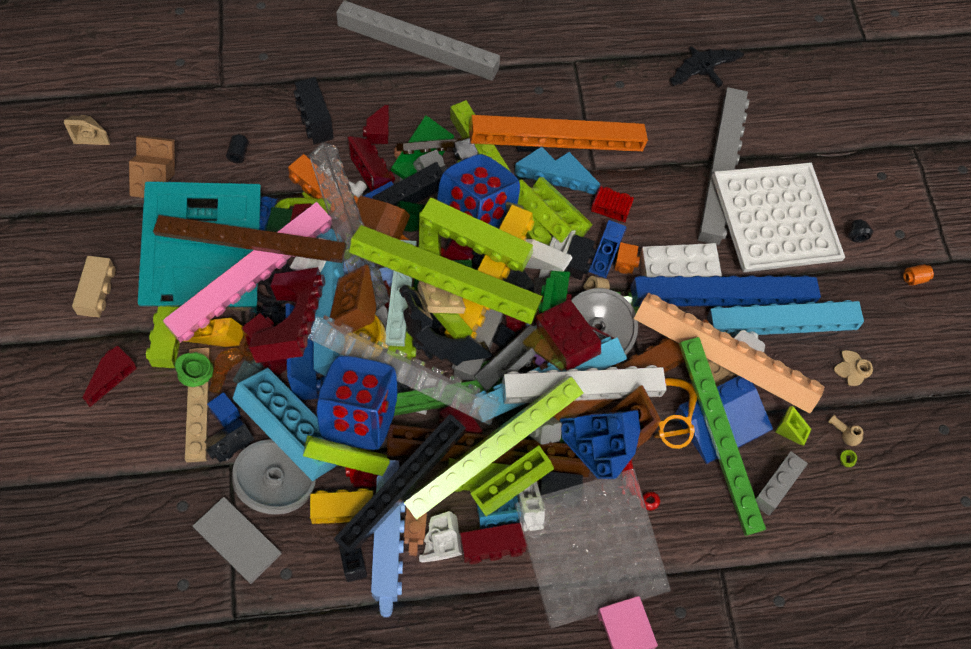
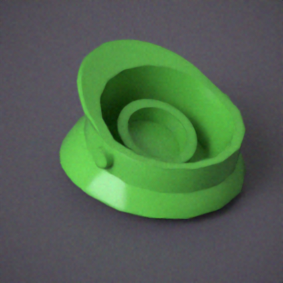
M198 352L183 354L175 361L178 379L185 386H201L208 382L213 375L212 363L205 355Z

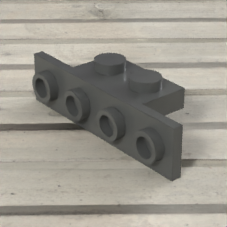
M528 325L474 375L484 390L488 391L500 378L504 377V374L519 372L518 370L523 366L531 363L532 357L537 354L533 348L541 341L540 336L532 325Z

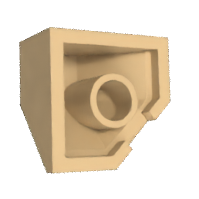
M71 116L64 120L65 127L74 144L110 145L106 131L91 116Z

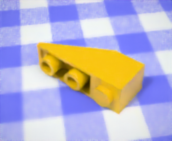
M232 318L210 320V323L205 328H199L194 332V336L185 342L221 347L240 346L243 338L241 329L243 326Z

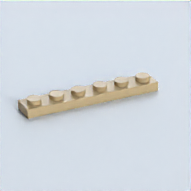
M209 348L189 349V353L198 352L210 360ZM210 380L201 386L188 387L186 462L207 461V452L205 451L207 445L204 441L208 439L209 408L207 404L209 403Z

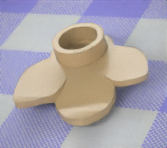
M847 350L841 352L844 362H841L834 368L837 375L847 378V383L850 386L860 385L864 378H868L873 372V366L870 361L862 360L858 353Z

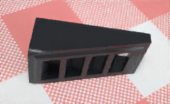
M339 546L346 581L352 582L366 578L367 572L361 547L351 557L350 555L346 556L348 553ZM359 560V562L347 564L348 562Z

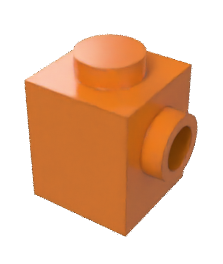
M620 242L614 270L623 274H632L634 267L638 268L640 257L637 256L639 246Z

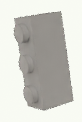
M790 452L757 496L756 502L759 509L770 516L808 463L793 452Z

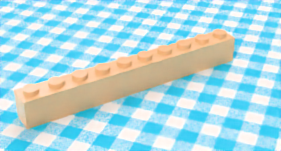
M648 293L634 317L635 320L678 343L699 337L707 359L808 413L812 412L822 397L825 387L818 381L809 379L800 371L793 370L785 366L781 361L768 357L764 352L749 347L747 343L732 338L730 334L717 330L709 323L702 322L693 314L678 309L676 305L661 300L657 295Z

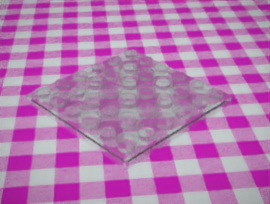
M634 468L621 472L616 479L599 478L515 503L550 628L596 615L599 608L640 596V599L644 600L671 591Z

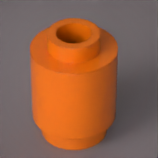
M925 264L908 267L903 274L904 281L910 286L929 282L934 276L932 267Z

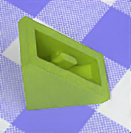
M789 406L782 416L775 433L800 445H805L811 428L793 406Z

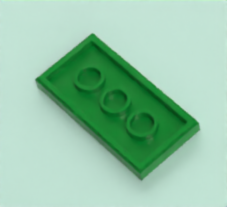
M425 115L408 142L453 139L454 135ZM419 149L414 150V154H403L402 151L390 170L404 180L417 173L413 163L418 157L429 152L420 153ZM438 151V153H439L441 156H442L443 153L445 152V151Z

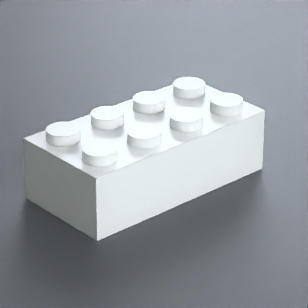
M716 243L642 247L639 256L642 276L722 277Z

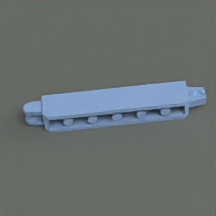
M390 460L384 475L377 476L376 493L399 469L398 460ZM403 501L374 532L371 593L372 597L379 601L380 614L383 618L391 616L393 601L397 602L398 595H402V582H398V576L403 574V561H399V553L404 552V540H400V533H404L405 520H401V512H405Z

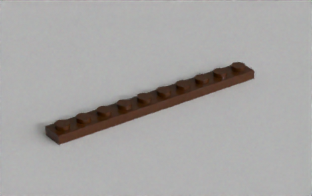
M162 215L158 216L153 230L156 236L342 263L347 247L345 242Z

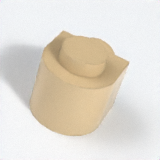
M596 276L589 277L583 286L585 290L595 288L610 289L609 281L606 278Z

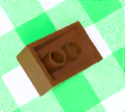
M360 196L345 230L356 233L360 225L400 240L410 215L405 209L392 204Z
M367 264L342 276L337 282L329 324L343 335H348L366 325H370L375 319L376 301L370 269Z
M643 385L639 386L610 411L638 410L640 435L637 448L650 439L661 422Z

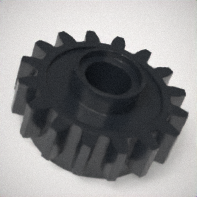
M277 303L262 304V307L251 308L249 310V320L251 321L261 313L264 318L269 317L274 325L277 326L286 319V306L281 307Z

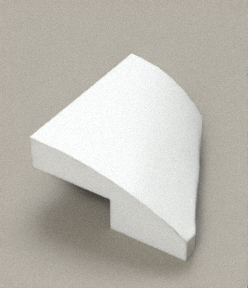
M451 511L431 517L429 532L424 539L426 543L423 555L419 556L420 562L437 561L463 555L457 516Z

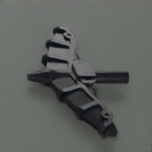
M690 46L689 49L692 56L689 59H685L684 64L676 69L677 73L674 77L670 78L672 86L683 84L693 75L708 74L716 86L721 87L723 82L714 72L715 66L721 63L734 62L736 59L743 57L744 53L738 49L730 51L722 48V50L708 49V51L699 52L693 46Z

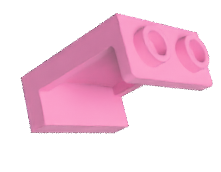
M640 596L599 608L597 616L599 621L603 622L612 649H656L658 645Z

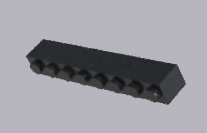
M449 414L334 538L335 542L352 557L465 434L466 427Z

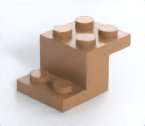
M142 135L136 137L137 155L129 160L130 196L144 198L145 182H168L175 175V139Z

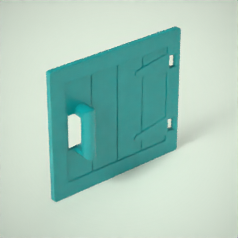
M145 182L138 305L181 307L253 251L250 249L156 236L153 230L159 215L183 219H217V221L203 222L260 230V184ZM187 198L218 199L217 208H189ZM258 283L251 292H245L241 295V299L237 303L230 304L227 307H257ZM162 295H173V301H161Z

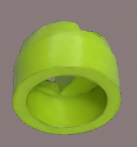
M845 450L841 454L840 461L843 466L852 467L857 462V455L854 451ZM846 456H850V463H846Z

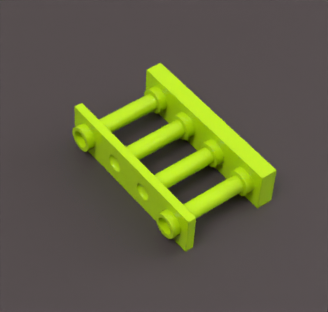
M539 177L532 188L523 180L519 181L520 193L518 202L529 212H532L533 216L560 243H563L569 233L576 230L575 235L584 237L593 225L544 177Z

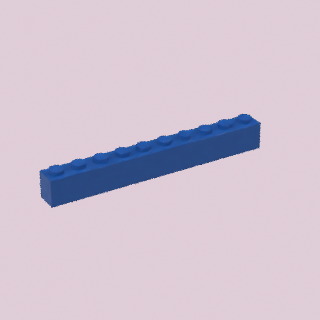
M639 276L634 278L630 286L633 307H640L648 293L657 295L661 300L676 306L806 304L808 302L816 303L821 297L817 277Z

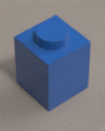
M224 392L207 404L210 412L223 428L241 417L238 409Z

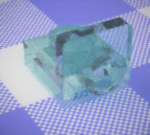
M254 359L252 361L244 360L233 381L238 384L264 370L263 364L261 362L256 363Z

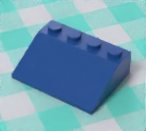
M290 303L286 304V318L295 308ZM313 323L311 334L307 340L308 345L303 356L287 359V378L292 392L300 400L318 399L322 386L321 380H318L319 372L314 370Z
M738 376L717 387L738 448L773 430L757 389L752 382ZM697 398L691 419V424L694 425L695 430L691 441L704 462L708 464L717 459L718 456ZM689 401L679 405L675 415L688 417ZM678 419L682 427L687 429L688 425L683 420Z

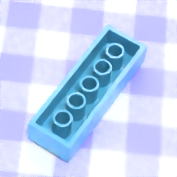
M269 368L237 384L233 400L312 481L338 466L303 456L307 435L324 439L319 432L318 419Z

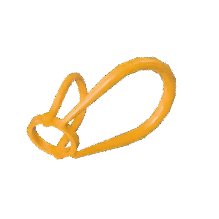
M665 378L666 386L681 387L688 391V417L681 415L667 417L659 423V433H656L654 437L661 438L664 444L670 448L680 449L691 442L695 433L691 419L697 395L691 383L681 379ZM671 419H681L688 425L687 429L670 432L663 431L665 424ZM690 433L688 440L681 445H673L665 439V437Z

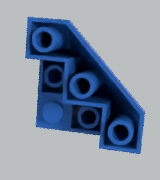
M638 410L560 419L562 423V439L597 479H616L636 453L640 435Z

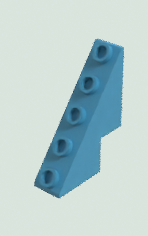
M540 147L515 164L514 174L521 178L526 177L537 181L539 177H544L555 186H563L589 194H597L600 183L570 152L555 161L543 147Z

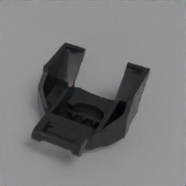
M404 285L400 288L399 292L405 298L408 305L403 311L404 320L408 327L406 331L414 339L412 341L413 346L417 350L422 349L429 359L435 356L440 360L446 359L448 362L458 366L463 361L485 359L492 356L485 341L478 343L469 335L460 339H450L442 336L439 330L442 324L433 313H429L422 296L409 285Z

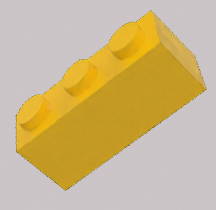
M358 489L357 492L337 490L336 493L317 491L315 494H310V519L312 524L350 522L374 496L373 491Z

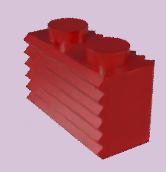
M600 186L591 212L626 223L634 198L630 197L627 193H619L609 187L603 188Z

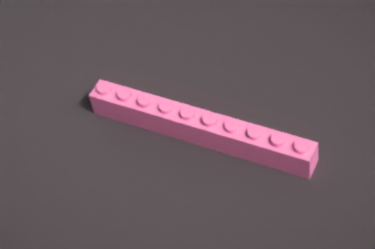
M316 202L277 233L316 238L321 233L325 234L330 230L332 218ZM253 250L163 320L165 326L180 343L188 341L194 336L195 331L199 328H205L214 316H220L225 312L227 306L237 303L241 299V295L245 292H251L259 281L268 279L273 270L282 268L286 264V260L291 256Z

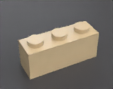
M87 256L72 305L77 315L100 318L102 311L105 310V299L111 290V278L115 276L116 268L110 258Z

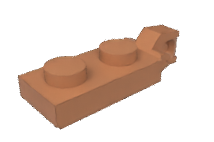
M407 508L404 544H409L410 556H417L418 545H423L425 539L427 512L416 520Z

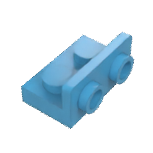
M517 495L487 517L476 503L480 529L521 522V510Z

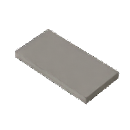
M225 497L193 525V528L250 584L281 555V552Z

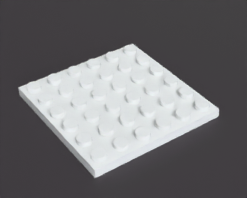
M812 163L716 171L712 174L743 272L837 262L845 259Z

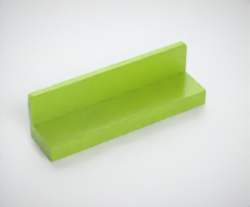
M307 435L305 440L304 457L380 476L384 475L390 463L387 455L309 435Z

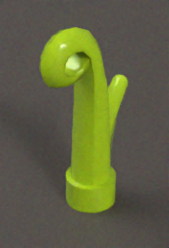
M305 192L302 193L304 198H285L275 205L276 208L289 209L294 204L311 203L313 205L317 202L327 214L332 210V201L330 199H317Z

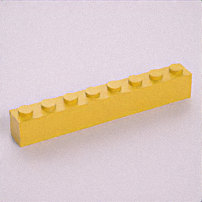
M511 205L499 229L526 241L527 232L531 231L534 226L533 213ZM485 255L477 271L503 280V278L506 279L508 277L510 268L506 264L495 262ZM463 298L466 308L464 314H459V316L473 331L471 337L475 340L478 327H482L484 324L486 311L491 309ZM446 330L445 336L447 338L454 339L451 336V334Z

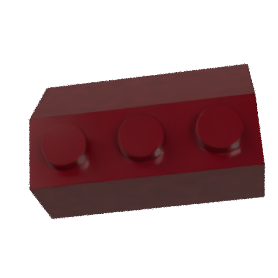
M354 136L347 137L350 159L370 191L372 192L390 181L394 184L395 177L391 171L388 172L386 163L383 158L378 156L375 145H371L368 139Z

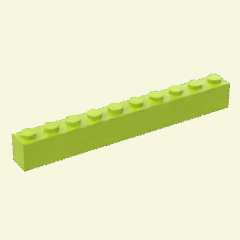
M467 100L451 106L450 119L462 138H470L469 123L471 116L475 115ZM475 144L478 154L494 159L510 171L495 145ZM533 216L534 226L531 231L527 232L526 239H534L550 246V233Z
M360 225L351 239L349 250L351 254L528 324H532L543 297L363 225Z
M572 376L565 377L403 500L404 504L417 520L584 392Z

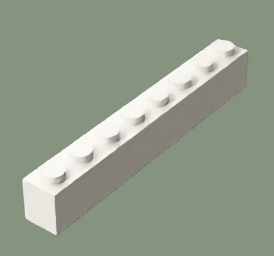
M654 365L645 368L630 366L625 369L610 367L606 370L590 368L586 371L569 369L566 372L549 370L547 373H539L538 371H529L524 374L509 372L504 374L502 380L504 404L532 403L567 376H572L584 392L574 401L623 399L641 385L644 386L649 397H662L666 391L663 367L657 368Z

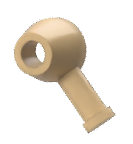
M835 415L828 421V423L833 424L843 432L842 438L847 445L857 446L863 440V429L860 426L848 427L836 418Z

